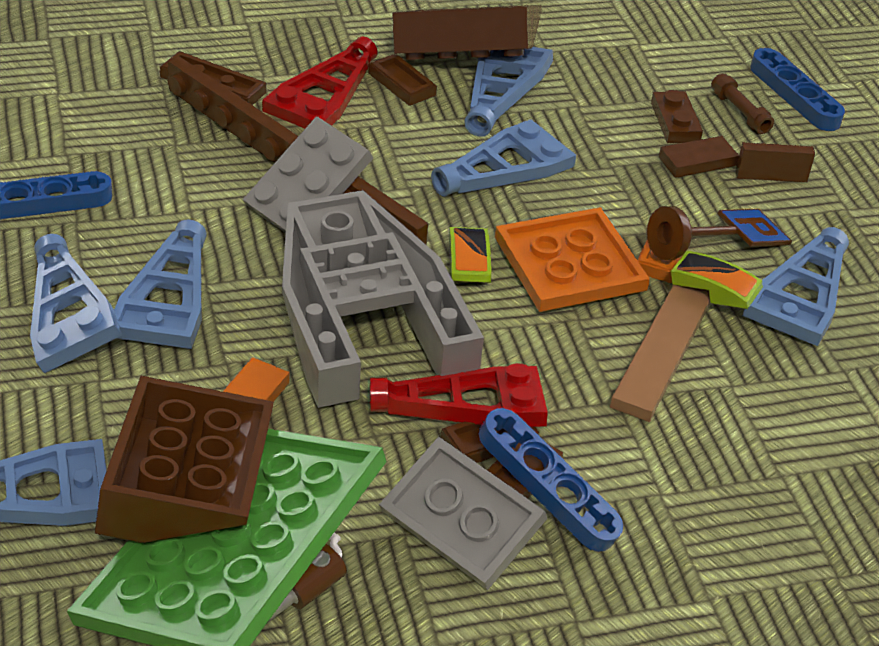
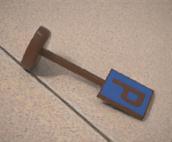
M661 206L652 213L647 225L649 247L654 255L661 260H675L683 256L690 246L692 237L738 234L750 247L791 245L792 240L760 209L719 210L717 214L729 226L691 227L690 220L683 210L676 206Z

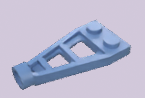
M532 47L524 49V55L504 56V50H491L490 57H479L470 111L464 122L466 129L475 136L483 137L488 135L496 120L544 78L553 62V50ZM509 73L520 76L516 80L493 77L492 74ZM485 91L503 93L501 97L484 94ZM478 116L484 118L487 123L479 122L477 120Z
M530 119L503 129L452 164H445L434 168L431 179L436 192L441 196H447L455 192L464 193L546 178L574 167L576 154ZM508 148H512L529 163L513 166L499 154ZM483 161L494 171L479 173L473 166Z
M189 219L180 221L175 231L170 234L120 295L114 309L122 334L118 339L192 349L202 321L201 249L207 236L205 228L199 222ZM183 236H190L193 240H188ZM168 261L189 264L188 274L162 270ZM155 287L183 292L181 305L146 301L145 299Z
M835 227L823 229L820 235L762 280V290L750 307L744 309L743 316L818 346L829 328L835 313L842 258L849 245L847 235ZM825 242L833 243L836 246V248L832 249L825 244ZM807 262H811L828 269L825 277L802 267ZM792 282L818 292L817 302L813 303L785 292L783 289Z
M47 234L40 237L34 246L38 268L30 339L36 363L43 373L49 372L122 336L113 307L69 254L65 239L57 234ZM50 250H58L59 252L56 256H45ZM71 277L73 278L75 283L51 294L52 286ZM80 300H83L87 305L78 313L54 324V314Z
M102 439L54 444L0 460V481L6 484L7 495L6 499L0 502V522L58 526L96 522L100 488L106 474ZM45 471L54 472L59 477L60 494L53 500H28L20 497L17 493V484L25 477Z

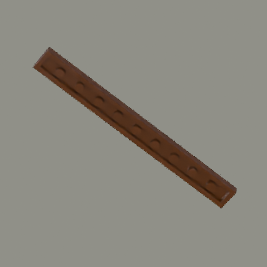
M180 56L168 61L169 77L167 81L169 90L174 95L202 112L219 126L225 128L244 143L260 152L267 159L275 163L297 139L298 135ZM359 176L344 191V193L363 190L427 245L428 222Z

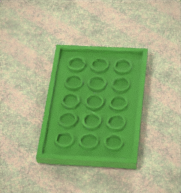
M268 429L247 525L145 543L128 540L67 610L73 625L152 646H250L387 461L383 448Z

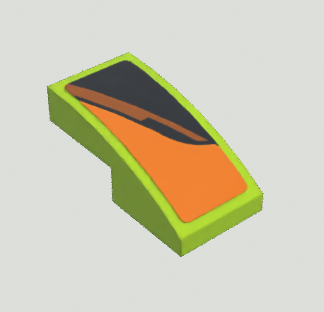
M450 227V275L452 280L491 283V252L488 228Z
M686 251L671 270L673 285L709 290L710 303L748 309L763 288V281L743 268L717 257L698 252Z

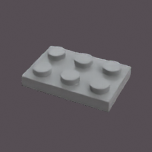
M316 116L242 200L250 209L286 233L288 203L343 194L372 161L373 156L368 149Z
M439 436L379 504L383 513L487 590H489L547 520L545 510Z

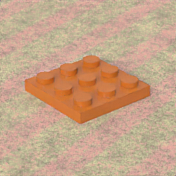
M601 207L496 226L495 239L539 312L648 290L650 278Z

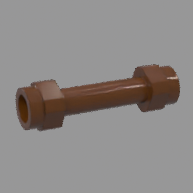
M721 73L712 80L711 88L714 90L715 95L721 100L728 99L747 117L746 124L753 131L765 134L771 130L774 125V118L771 117V113L766 108H757L737 89L738 82L734 78Z

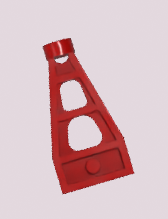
M358 37L345 51L281 83L262 100V112L304 129L316 116L332 126L341 118L368 70L369 63L377 57L378 50L375 43L368 37ZM339 71L349 75L346 81L330 76V74ZM312 86H317L334 94L329 101H326L323 98L303 91Z
M515 363L509 366H495L444 376L435 375L396 382L388 380L387 377L370 378V412H388V414L453 422L465 421L482 425L492 410L505 408L516 413L530 427H547L548 411L537 366ZM492 388L497 392L499 403L491 406L471 404L462 399V393L467 390ZM449 392L451 402L418 397Z

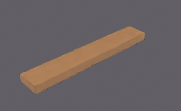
M680 285L672 286L613 394L610 408L648 422L651 421L711 304L709 290Z

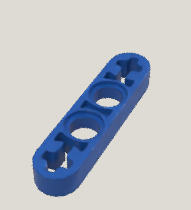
M771 48L755 50L750 67L757 77L818 129L835 131L840 128L845 108L780 52Z
M91 171L0 182V219L104 206L112 200L111 178L105 173ZM54 192H62V193H64V194L58 195V196H50V195H48V194L54 193ZM15 197H24V199L18 201L9 200Z
M497 408L487 415L479 430V438L483 446L584 546L597 552L606 551L611 548L623 532L622 518L617 511L516 413L505 408ZM504 428L508 433L504 432L500 435L495 429L498 431ZM521 443L522 445L517 452L512 449V447L515 449L517 444ZM523 456H536L543 463L544 470L535 471L530 469L525 464ZM566 487L573 491L577 503L570 504L561 500L557 495L556 488ZM585 506L589 511L580 516L579 512ZM600 523L606 530L598 532L593 526Z

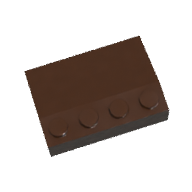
M542 5L392 12L394 54L405 53V60L425 59V53L437 52L438 59L458 58L457 51H470L471 57H490L491 50H504V56L524 55V49L534 46Z
M140 375L100 488L95 534L145 543L247 525L274 402Z

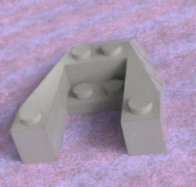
M362 190L288 203L282 294L305 379L318 408L359 399L361 361L341 320V316L401 305L436 375L444 376L480 369L484 336L441 258L366 192Z

